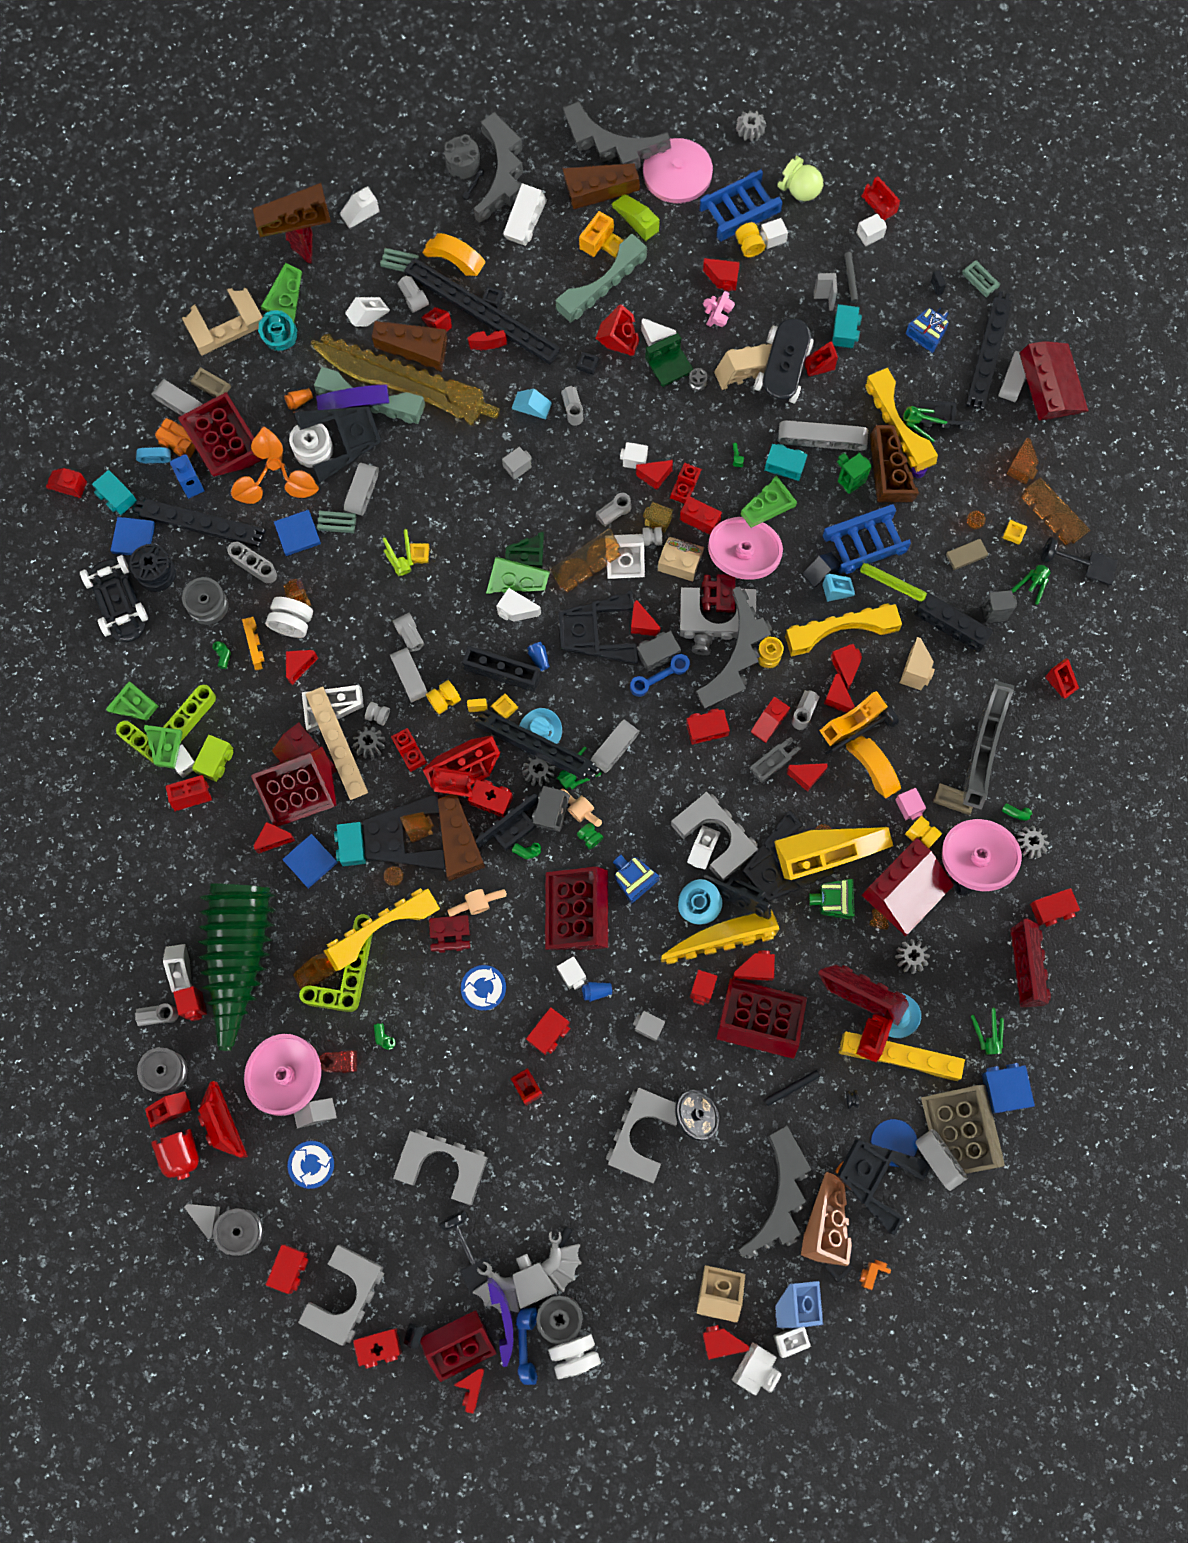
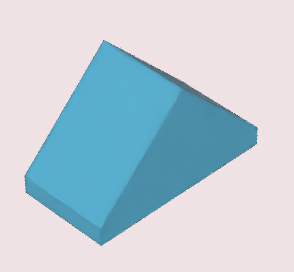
M529 389L517 392L512 409L546 419L552 402L537 390Z
M833 574L825 575L822 585L827 602L855 595L851 578Z

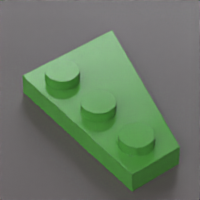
M285 263L261 306L262 310L266 312L280 310L290 316L294 322L302 271Z
M776 475L768 486L766 485L762 492L742 509L741 516L752 528L796 507L797 502Z
M495 557L486 594L493 592L506 593L508 588L513 591L522 592L543 591L546 588L550 571Z

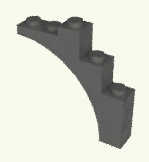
M580 102L563 108L579 152L596 146L601 162L610 161L618 156L621 164L634 163L637 169L641 167L640 160L648 159L671 148L668 133L646 138L623 137L606 131L594 123L585 113Z
M495 112L481 122L482 133L489 140L496 153L498 167L496 178L490 191L474 208L475 219L479 223L484 219H488L494 211L501 209L505 203L510 207L513 206L521 187L516 179L522 175L523 168L522 162L516 156L522 150V140Z
M740 586L732 590L739 618L735 649L722 672L709 684L696 691L703 709L746 689L747 681L744 675H739L738 672L759 662L757 659L760 657L759 653L751 645L771 635L770 631H772L769 621H765L763 617L758 620L755 619L757 617L756 611L753 606L749 607L747 603L749 597L745 589L741 590Z
M995 680L988 702L983 709L978 723L977 738L971 752V763L965 777L963 805L978 809L983 808L988 795L996 746L1014 692V685Z
M788 1126L768 1136L778 1166L776 1200L770 1216L761 1230L749 1242L738 1249L742 1258L746 1256L749 1259L758 1254L757 1249L762 1246L765 1249L776 1244V1238H778L781 1245L786 1243L787 1246H790L797 1242V1237L801 1235L789 1214V1211H792L794 1214L803 1209L802 1204L806 1202L794 1179L797 1178L798 1182L809 1176L807 1172L812 1169Z

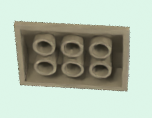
M977 1085L921 1097L928 1129H934L939 1134L965 1174L1005 1166L986 1085Z

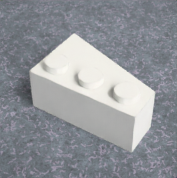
M525 184L521 185L503 234L506 239L525 246L531 240L533 229L547 202L542 190Z
M359 685L325 689L337 719L364 707L362 688ZM302 692L306 730L310 733L319 729V726L305 695L308 692Z

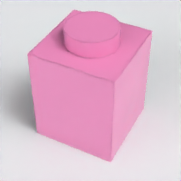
M916 788L902 793L896 798V802L905 820L910 818L916 820L923 816L922 813L926 807Z

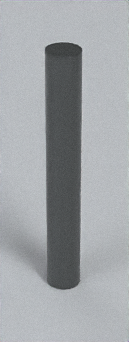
M846 252L845 261L850 298L852 303L858 302L852 253Z

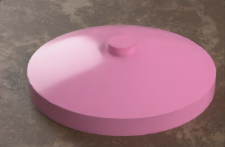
M674 138L670 139L671 148L666 152L655 154L644 160L643 178L649 191L657 198L670 203H686L701 196L709 187L712 179V162L708 153L697 143L687 139Z
M743 517L729 518L720 522L712 530L708 542L709 555L714 564L728 575L740 579H759L771 574L778 567L783 553L781 540L770 526L762 522L750 528Z
M973 819L959 823L949 831L942 846V861L949 875L959 884L977 891H993L1008 885L1016 877L1022 861L1021 849L1016 838L1003 826L983 819Z
M291 1034L272 1036L259 1044L248 1059L244 1074L246 1093L250 1101L265 1113L276 1116L293 1114L305 1107L315 1095L321 1079V1063L316 1050L306 1040Z

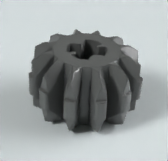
M373 726L370 731H368L367 727H364V732L358 730L359 736L353 737V740L356 742L353 744L354 749H357L356 753L358 755L363 753V758L365 759L369 754L372 759L375 757L374 753L381 755L379 749H385L383 744L385 737L381 736L382 732L380 730L376 731ZM372 740V744L366 745V741Z
M535 756L534 760L528 757L529 763L523 764L525 770L522 773L527 775L525 778L526 782L532 780V786L539 782V786L542 787V781L549 784V778H554L552 771L555 770V766H552L551 763L543 759H539L537 756ZM539 767L542 768V771H539V773H536L535 770H538Z

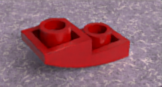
M504 330L495 331L489 336H486L484 331L475 332L467 337L469 348L473 350H488L507 345Z
M684 463L670 498L685 504L688 497H691L702 469Z
M408 728L391 736L410 772L427 764Z

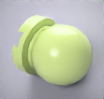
M796 156V161L792 159L783 172L785 177L783 182H778V187L783 191L789 188L791 194L798 200H813L820 194L823 188V177L814 166L803 165V159Z

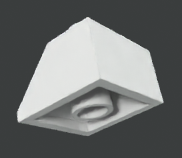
M643 534L606 536L608 579L645 577Z

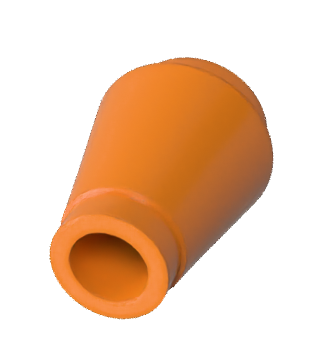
M307 388L288 392V395H285L284 398L289 409L294 408L296 410L312 399L313 395L311 390Z

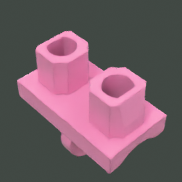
M726 291L718 299L712 296L711 299H705L703 303L706 308L705 312L707 314L711 312L706 323L710 327L713 324L723 327L728 317L722 314L721 311L724 310L730 313L735 303L728 299L729 293Z

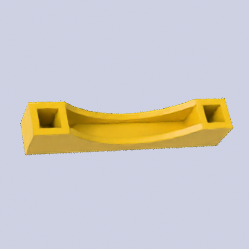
M885 368L868 376L866 389L874 397L876 408H880L882 411L884 422L894 425L902 446V453L905 452L909 466L911 468L914 467L915 471L919 472L935 465L938 454L929 440L912 432L899 417L894 403L896 381L889 369Z
M883 604L879 608H866L855 614L854 612H849L838 618L832 616L821 622L811 621L805 626H791L786 631L785 638L790 655L796 656L810 652L814 645L822 638L840 630L864 629L884 635L899 631L902 622L896 604Z
M420 888L411 893L412 897L405 900L403 898L394 904L396 907L392 910L384 909L378 913L379 917L372 921L370 918L361 923L362 928L357 931L353 928L344 934L345 938L338 941V939H335L328 943V948L324 952L335 971H339L356 961L365 941L382 925L398 919L422 920L438 911L440 908L429 889L422 891Z
M844 1032L839 1054L867 1059L856 1054L862 1035ZM887 1041L883 1054L878 1061L958 1081L962 1079L965 1059Z

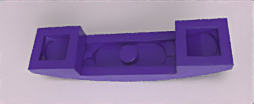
M387 385L354 387L316 396L318 410L353 408L367 405L376 406L390 403Z
M491 1277L488 1278L491 1305L500 1303L506 1334L505 1339L499 1340L502 1364L505 1367L508 1365L512 1353L513 1321L505 1294Z

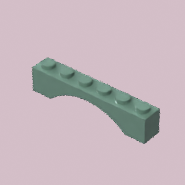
M631 234L619 244L618 255L611 269L596 282L587 286L566 290L556 299V310L570 323L575 319H579L587 308H591L596 303L597 299L604 297L612 286L618 285L621 279L626 274L629 275L636 265L645 261L647 246Z
M321 367L314 384L318 395L353 388L342 378L338 371ZM405 392L389 396L390 403L367 405L373 413H383L390 418H400L407 423L418 424L425 408V401L422 396Z

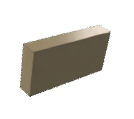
M201 367L190 381L192 385L215 398L228 392L231 388L229 383Z
M981 539L946 553L953 570L974 563L989 555Z
M941 783L938 785L933 800L934 803L970 815L973 809L971 806L963 805V791Z

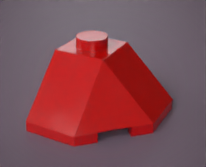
M622 304L618 305L601 323L596 339L608 349L631 356L634 355L639 342L638 333H635L633 322H635L634 315Z

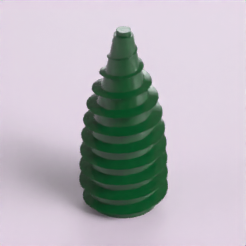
M212 883L210 884L209 894L200 897L208 902V909L199 911V913L208 917V923L198 926L207 932V938L198 941V943L207 947V953L198 958L207 961L208 968L199 973L208 976L210 984L202 988L210 991L212 1000L208 1001L207 1004L212 1005L214 1017L212 1019L215 1020L217 1046L222 1051H231L232 1047H234L238 1030L241 1028L240 1024L243 1015L248 1014L245 1010L248 1001L256 999L251 995L253 987L262 985V983L255 979L257 972L267 970L259 965L262 957L270 955L262 950L263 943L273 940L265 935L266 928L274 926V924L267 921V915L277 911L268 906L269 898L276 895L270 893V888Z

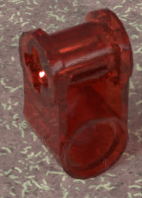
M357 1051L324 1053L319 1057L321 1069L325 1072H357ZM327 1058L333 1061V1064H329V1068L323 1064V1062L327 1061Z

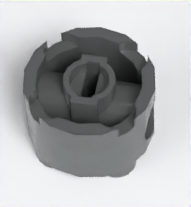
M462 135L445 143L444 156L447 171L454 177L455 175L459 176L460 179L470 178L475 175L480 166L479 149L475 141L469 135Z

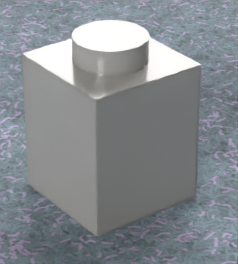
M519 446L502 459L503 467L515 480L531 468L532 458L526 450L523 451Z
M643 1011L642 1015H637L633 1025L636 1026V1032L657 1041L665 1021Z

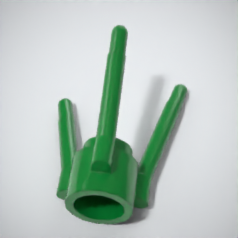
M908 407L903 416L906 426L913 428L926 439L934 442L935 440L915 424H919L922 419L945 425L947 421L921 413H934L932 409Z
M1038 565L1035 570L1031 569L1029 574L1011 589L1012 593L1031 578L1033 583L1029 588L1030 592L1037 584H1042L1035 604L1038 605L1045 586L1049 581L1050 570L1043 565Z
M586 746L578 752V755L581 756L587 749ZM565 770L561 771L557 777L565 789L569 787L574 789L576 786L590 780L585 778L575 782L576 776Z
M994 1007L991 1009L993 1038H986V1042L975 1016H971L981 1044V1050H986V1055L1001 1054L1003 1048L1004 1018H1000L999 1035L997 1037L996 1009Z

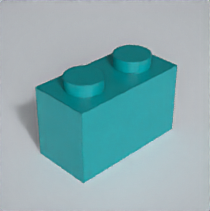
M838 305L832 339L834 346L853 348L855 341L858 342L860 331L857 330V325L860 326L862 315L859 314V307Z
M772 444L764 471L799 481L808 454L801 450L786 448L782 444Z
M110 470L92 483L96 489L94 491L96 496L100 500L105 499L107 501L106 506L112 512L117 511L120 516L135 504L136 499L133 494Z
M361 823L337 825V831H334L335 842H338L339 849L336 850L337 861H340L342 866L366 864L363 826Z

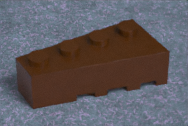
M634 163L562 168L564 182L573 210L640 190L639 176Z
M321 183L253 208L256 227L260 237L331 222Z
M380 321L374 322L372 340L375 348L393 355H401L407 360L420 362L421 365L436 368L437 371L442 372L448 341L446 329Z
M876 425L870 434L877 502H913L919 491L914 485L913 475L909 472L906 464L907 459L902 453V446L894 425Z
M450 794L438 799L448 881L485 868L458 796Z

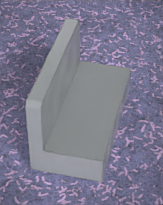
M836 273L818 274L814 289V299H828L829 311L834 308L837 296Z

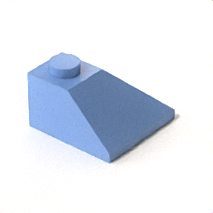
M819 1281L790 1284L775 1306L777 1328L823 1325Z

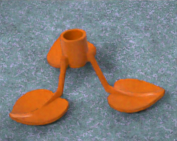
M263 426L253 439L251 449L257 457L261 459L267 458V464L257 482H254L249 476L236 480L232 487L231 495L235 500L247 504L260 501L263 491L257 485L260 484L268 469L277 470L281 468L284 479L288 481L285 484V490L293 497H309L315 494L319 487L311 475L305 471H293L289 477L287 476L284 468L285 464L282 463L283 446L276 435Z

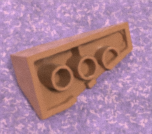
M826 1172L814 1204L804 1234L801 1255L817 1262L848 1266L851 1253V1238H848L847 1234L849 1219L845 1216L844 1208L847 1204L845 1185L836 1175Z

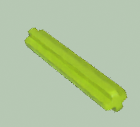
M867 563L862 565L861 573L918 601L925 600L927 595L925 591Z

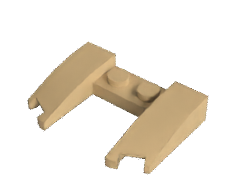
M233 288L227 289L240 316L208 330L195 305L191 307V312L188 316L182 318L201 356L258 329L259 322L263 317L246 288L243 291H233Z

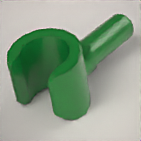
M733 443V466L743 467L744 457L738 456L737 443Z

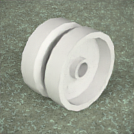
M322 423L303 430H299L298 425H296L291 431L289 442L296 460L301 465L313 468L312 465L331 458L333 445L328 430Z
M275 597L271 605L273 612L268 614L265 623L267 627L286 636L304 638L308 630L306 623L311 620L313 614L312 608L291 598Z
M592 1334L575 1338L567 1343H562L548 1349L551 1360H566L557 1364L554 1368L557 1379L581 1374L601 1364L597 1352L593 1351L584 1354V1351L593 1348L595 1345Z

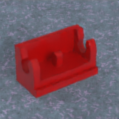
M879 176L874 178L871 186L869 184L866 185L864 194H862L864 200L884 221L898 211L900 200Z
M434 766L430 785L435 792L472 797L471 783L474 784V778L471 772Z
M203 775L166 785L168 801L174 811L212 801L208 791L209 786Z
M873 1014L872 1019L868 1018L856 1054L877 1063L883 1054L893 1020Z

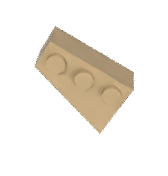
M761 344L756 347L748 346L739 350L731 349L727 351L714 371L721 389H727V385L737 382L739 385L743 383V379L752 376L753 379H756L759 372L764 373L772 344Z

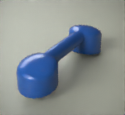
M683 654L675 655L671 660L670 667L648 679L641 676L633 678L630 683L631 693L638 697L644 696L652 684L672 673L684 674L690 665L689 658Z
M536 1308L521 1309L516 1319L519 1339L518 1375L521 1382L525 1385H535L537 1383L536 1369L532 1363H528L527 1330L534 1329L537 1323L538 1312Z

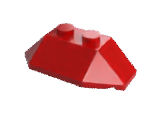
M493 736L471 739L435 757L423 769V772L429 784L431 783L434 766L471 772L475 784L476 779L481 781L490 776L500 751Z
M212 1081L209 1083L199 1107L200 1115L198 1116L201 1126L207 1130V1142L216 1149L240 1158L248 1157L219 1084Z

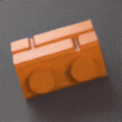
M165 418L161 427L155 433L158 444L163 448L169 447L173 449L174 453L178 456L187 454L188 457H191L196 449L183 426L168 418Z

